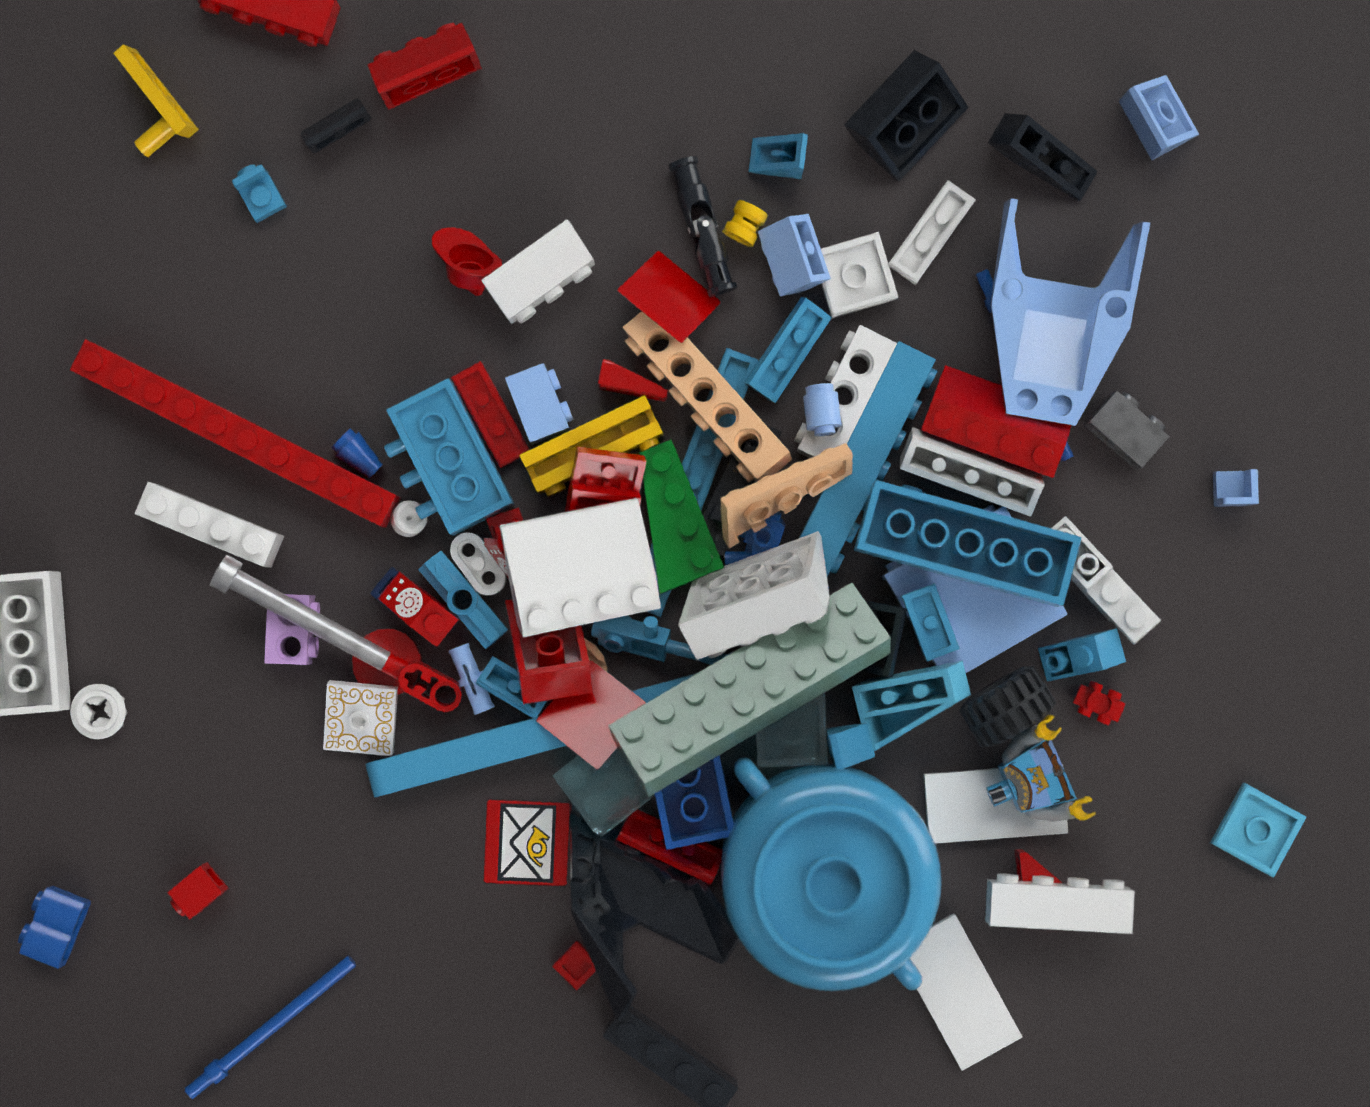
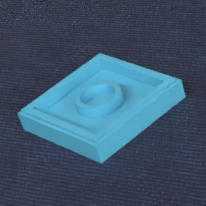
M1242 783L1210 843L1274 878L1306 816L1252 786Z

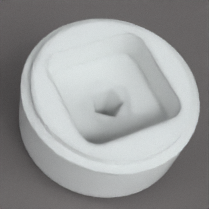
M410 500L403 501L393 510L390 519L391 525L398 534L412 537L424 529L427 517L420 519L415 510L420 505L419 503Z

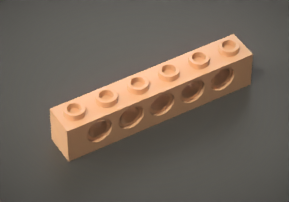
M642 311L623 326L628 336L625 340L628 347L637 357L642 353L650 361L646 365L658 381H661L663 378L668 381L672 386L668 390L680 406L687 403L694 411L691 418L702 431H706L709 428L717 437L713 441L714 444L726 457L732 454L737 459L739 464L736 466V469L748 482L753 479L758 482L764 476L774 475L792 460L789 450L688 337L680 343ZM661 339L669 341L665 350L660 352L652 350L656 341ZM688 364L691 366L690 372L683 377L674 375V371L679 365ZM710 389L713 391V396L710 400L706 402L696 400V396L701 390ZM725 414L736 416L734 424L730 427L718 425L719 419ZM755 439L759 442L755 451L751 453L741 451V445L744 441Z

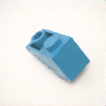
M1117 628L1038 648L1047 681L1101 671L1126 662Z

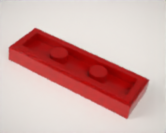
M482 361L451 377L500 468L520 459V454L530 450Z
M634 807L631 808L617 840L710 885L721 864L722 849L707 842L666 850L661 821Z

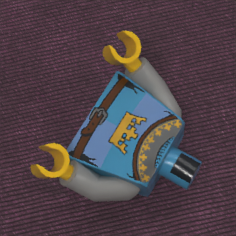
M1047 715L1038 725H1034L1014 736L1002 754L1003 762L998 765L1003 781L986 787L987 794L994 807L1012 800L1017 811L1025 812L1029 818L1051 822L1074 818L1087 820L1093 817L1096 812L1085 813L1082 809V803H1088L1092 801V798L1085 796L1072 802L1077 799L1052 743V740L1061 732V728H1058L1056 731L1049 730L1046 724L1054 716Z

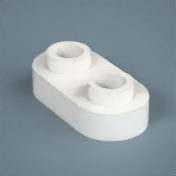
M462 533L455 537L450 547L452 559L473 588L483 595H494L500 592L505 586L506 575L484 546V541L473 533ZM466 544H472L475 547V553L471 557H466L463 554V547ZM488 571L493 572L495 575V581L491 585H487L483 581V575Z

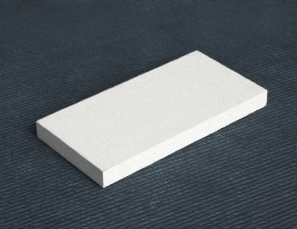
M998 768L923 774L927 828L934 844L1068 833L1067 820L1051 822L1029 818L1025 812L1017 811L1012 800L994 807L987 794L986 787L1003 781Z
M953 913L933 924L926 938L910 959L920 971L923 979L921 986L917 990L960 1069L963 1071L1021 1039L1022 1035L956 915Z

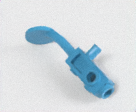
M626 615L594 622L592 637L598 638V645L604 646L610 652L618 653L625 651L663 662L667 653L696 660L690 646L683 642L671 640V629L659 627L658 620L653 616L646 617L644 622L632 620L630 616ZM723 653L714 658L707 656L696 661L712 665L729 654Z

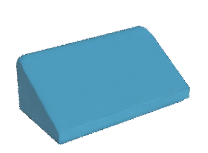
M492 656L475 683L534 719L537 718L548 701L523 704L517 670Z

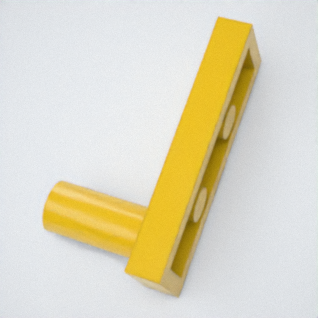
M123 44L114 52L117 59L162 115L159 121L134 141L142 154L150 157L175 134L190 138L199 130L136 49Z

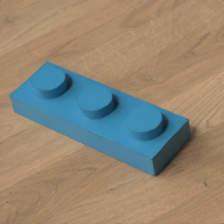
M801 297L748 376L745 384L770 402L776 403L832 317L807 298Z

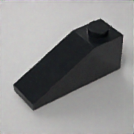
M1005 113L988 141L992 147L1013 163L1079 201L1082 200L1098 172L1028 115Z

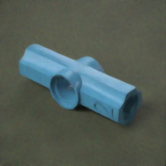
M442 550L432 556L418 569L447 603L449 609L459 617L485 649L495 643L509 630ZM461 590H467L472 595V604L465 610L459 609L455 604V596Z

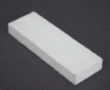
M947 180L889 262V267L916 285L976 199Z

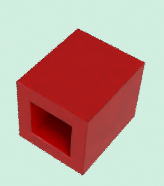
M206 862L196 868L167 893L172 898L170 903L174 910L183 917L186 915L190 920L229 888L210 864Z

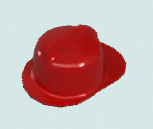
M454 227L442 228L436 231L431 238L433 249L446 263L447 278L451 284L458 288L469 290L475 296L482 295L485 286L481 280L501 267L502 260L481 239L464 229Z

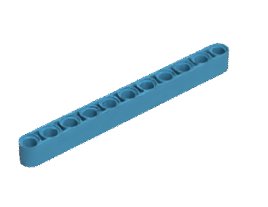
M695 674L640 688L632 692L648 703ZM530 718L366 763L365 766L373 796L379 797L566 745L537 723L536 719Z

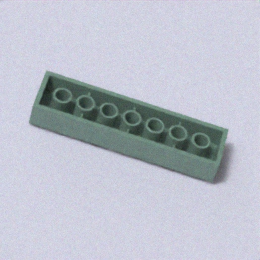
M853 583L848 584L829 596L827 613L819 620L812 623H805V621L798 623L779 635L771 633L759 637L753 644L739 648L608 725L613 741L648 797L890 654V636Z

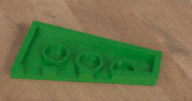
M672 440L640 452L639 454L644 455L647 461L643 481L660 594H663L725 567Z

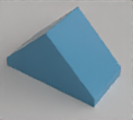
M800 133L753 138L749 172L801 179L804 170L808 135Z
M868 723L824 729L831 761L836 769H844L875 757Z

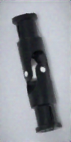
M689 156L670 163L668 167L669 171L674 172L679 188L677 197L691 237L695 238V255L699 268L705 272L709 285L708 297H715L731 292L738 287L736 282H732L727 266L729 261L724 242L717 233L718 223L707 186L700 179L696 166L699 163L698 157ZM691 208H702L707 215H703L692 222Z

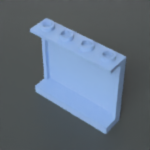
M992 504L983 509L1011 517L1006 507L1003 506L996 509ZM894 561L885 566L888 572L881 576L883 580L887 581L902 608H905L901 598L902 595L935 583L960 649L935 658L932 661L937 666L963 660L966 673L1068 615L1063 606L1055 607Z

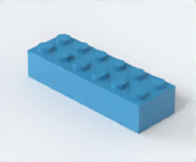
M875 480L871 485L854 551L1058 607L1064 605L1082 537Z

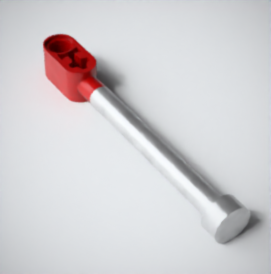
M228 555L225 556L216 570L209 586L224 594L227 593L229 588L397 679L403 691L439 711L449 712L459 705L462 691L459 683L453 678L421 661L407 662L241 571L243 563ZM418 669L422 672V680L430 683L431 677H435L438 680L433 683L430 695H426L423 692H425L427 686L420 682H417L414 686L408 683L410 678L406 673H414ZM444 685L452 687L456 692L455 699L450 703L440 702L436 697V690Z

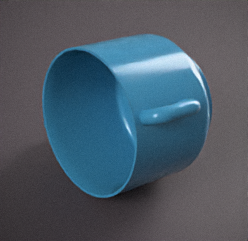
M749 758L738 759L734 764V773L750 795L733 816L734 825L729 836L724 839L721 856V881L730 922L746 950L770 972L788 982L805 988L828 991L849 990L876 982L891 973L895 975L906 989L916 990L919 988L923 981L922 975L910 957L920 947L934 922L941 893V871L937 849L926 824L919 814L904 798L884 782L853 767L836 769L833 764L828 763L807 764L783 771L767 780Z

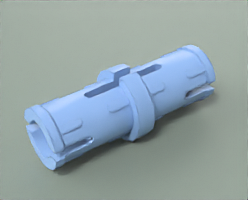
M466 643L448 652L461 679L458 681L459 686H464L473 708V713L476 715L495 706L491 701L488 691L475 684L483 671H479L470 650V645Z

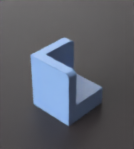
M1258 470L1213 472L1214 507L1259 504Z

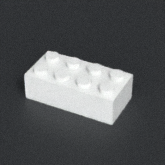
M40 571L0 575V716L71 709L61 572Z

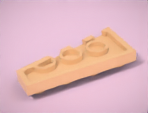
M844 443L835 448H828L815 457L803 462H796L788 469L774 475L764 476L758 482L742 489L732 490L726 496L720 498L722 534L728 548L738 544L740 541L737 537L752 528L754 533L767 526L765 519L781 510L784 514H787L797 508L796 505L800 503L806 494L809 493L810 496L815 497L851 475L853 453L848 445Z

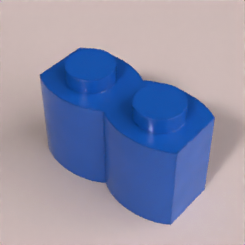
M55 886L47 887L44 892L39 891L31 910L35 911L31 924L27 923L23 927L18 939V943L22 944L19 953L57 969L65 966L91 901Z

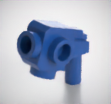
M778 511L765 519L767 526L756 533L751 528L739 535L745 538L744 543H747L745 551H725V565L779 546L786 525L784 520L780 519L782 513Z

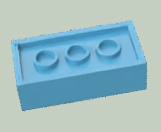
M449 378L386 410L400 436L397 440L384 446L388 457L392 458L407 450L416 468L400 476L402 485L407 489L423 481L431 497V500L415 508L420 519L438 512L449 534L455 536L515 505L457 389Z

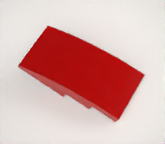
M577 447L565 512L637 498L640 505L642 499L640 489L647 462L645 456Z

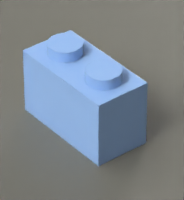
M809 214L788 216L758 231L762 251L767 257L773 283L778 289L780 296L798 294L831 279Z
M542 363L505 378L529 442L532 445L571 431L568 422L574 419L567 401L559 402L555 390L560 389L561 386L554 369L547 371L545 364Z

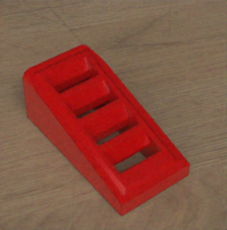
M603 359L598 381L601 390L635 397L645 395L647 399L661 402L667 401L668 390L610 360Z

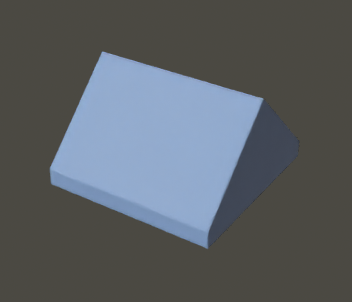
M1167 75L1131 87L1119 100L1151 160L1199 135Z

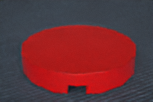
M378 629L364 637L407 662H422V655L416 642L406 633L396 629ZM354 656L352 657L353 673L358 683L397 686L398 695L405 692L400 687L397 679ZM416 669L414 673H406L410 678L408 682L410 685L413 686L417 681L420 670Z

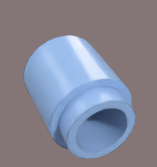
M831 383L807 386L805 388L806 395L803 396L807 430L814 431V436L835 434V428L842 426L838 392L834 391L833 384Z

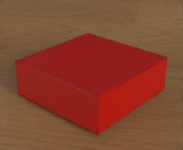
M578 940L552 965L576 990L596 972L587 949Z

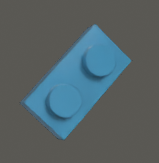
M935 583L901 596L925 661L933 660L960 649Z

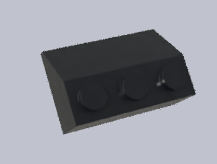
M914 50L849 118L844 126L857 144L895 180L900 181L969 107L941 64Z

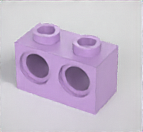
M285 594L320 613V603L315 602V595ZM267 609L265 663L312 664V659L318 656V637H313L314 634ZM290 637L297 638L301 644L300 652L294 657L290 656L285 650V643Z

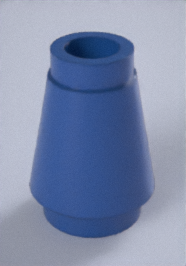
M351 428L331 447L337 453L335 457L361 474H364L367 478H370L383 465L360 432L356 434Z

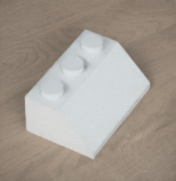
M567 219L481 281L509 322L512 324L518 320L521 324L536 313L534 308L546 300L549 304L559 298L564 293L562 288L574 280L577 284L587 278L593 272L590 268L595 263Z

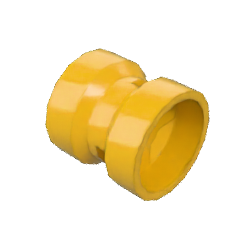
M737 200L733 208L734 216L731 221L726 222L722 232L743 245L753 247L757 239L756 232L759 226L764 225L768 214L755 205L743 200Z

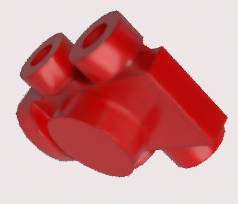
M1090 681L1088 687L1080 684L1072 702L1079 706L1077 713L1089 718L1092 712L1099 715L1096 721L1107 726L1110 725L1111 720L1119 721L1126 703L1120 701L1121 693L1109 689L1107 695L1101 693L1103 685L1094 681Z

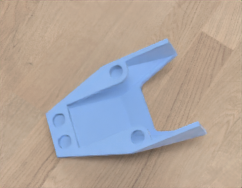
M1009 199L1004 202L991 298L1006 414L1076 426L1130 329L1150 223L1141 222L1132 226L1099 286L1088 288L1031 278L1023 274L1014 222L1018 200Z

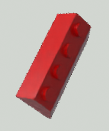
M945 365L921 430L1053 478L1072 425L1006 414L1002 385Z

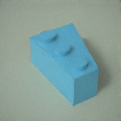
M963 660L893 674L892 678L887 676L871 678L852 686L860 722L868 723L874 751L971 695Z

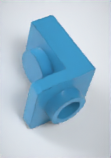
M254 164L246 166L237 173L238 177L231 181L239 191L257 223L287 207L270 174L263 165H258L257 167Z

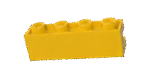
M644 395L520 454V457L537 493L540 495L545 492L547 497L566 489L564 483L571 479L577 447L628 453L639 448L642 452L659 445L658 438L663 436V432Z

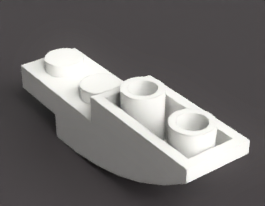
M1066 516L1051 528L1082 537L1071 580L1109 622L1112 621L1133 645L1160 623L1161 620L1122 580L1113 570L1110 562Z

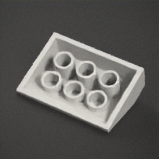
M637 498L500 525L517 626L523 637L661 608L656 574Z
M819 531L731 563L719 571L692 581L678 625L696 660L707 656L709 658L720 656L727 649L737 645H751L759 637L771 633L773 635L782 634L789 630L791 626L804 621L805 623H812L819 620L827 613L830 598L822 537Z

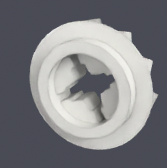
M92 684L84 687L76 694L71 704L70 715L73 725L82 735L88 738L104 739L113 736L123 727L125 716L128 713L124 703L125 698L114 687L105 684ZM106 701L104 711L108 713L111 719L99 717L92 723L95 711L91 709L92 707L88 703L90 705H101Z

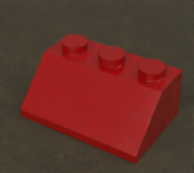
M455 23L445 24L436 30L437 34L426 39L423 37L411 39L404 45L405 48L394 53L392 51L382 52L373 58L374 62L367 64L376 88L388 110L482 69L463 23L457 25Z

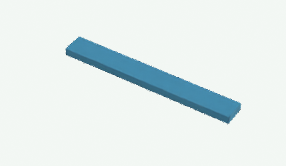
M726 348L718 368V372L743 400L749 387L745 384V381L758 363V359ZM710 390L706 401L710 400L713 396L712 390ZM725 414L719 419L718 425L730 427L734 424L736 416ZM697 425L682 466L698 505L702 510L723 453L713 442L717 438L709 428L706 431H702ZM652 543L650 553L656 574L661 608L646 612L661 617L671 590L660 594Z

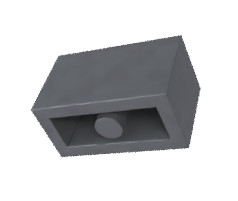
M1116 391L1110 394L1084 426L1134 470H1138L1144 467L1170 436L1163 431L1166 427L1159 419L1153 415L1147 417L1138 409L1139 403L1135 398L1126 392L1121 394Z

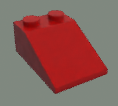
M513 599L505 600L523 704L593 693L590 662L582 626L579 625L523 637L517 626Z

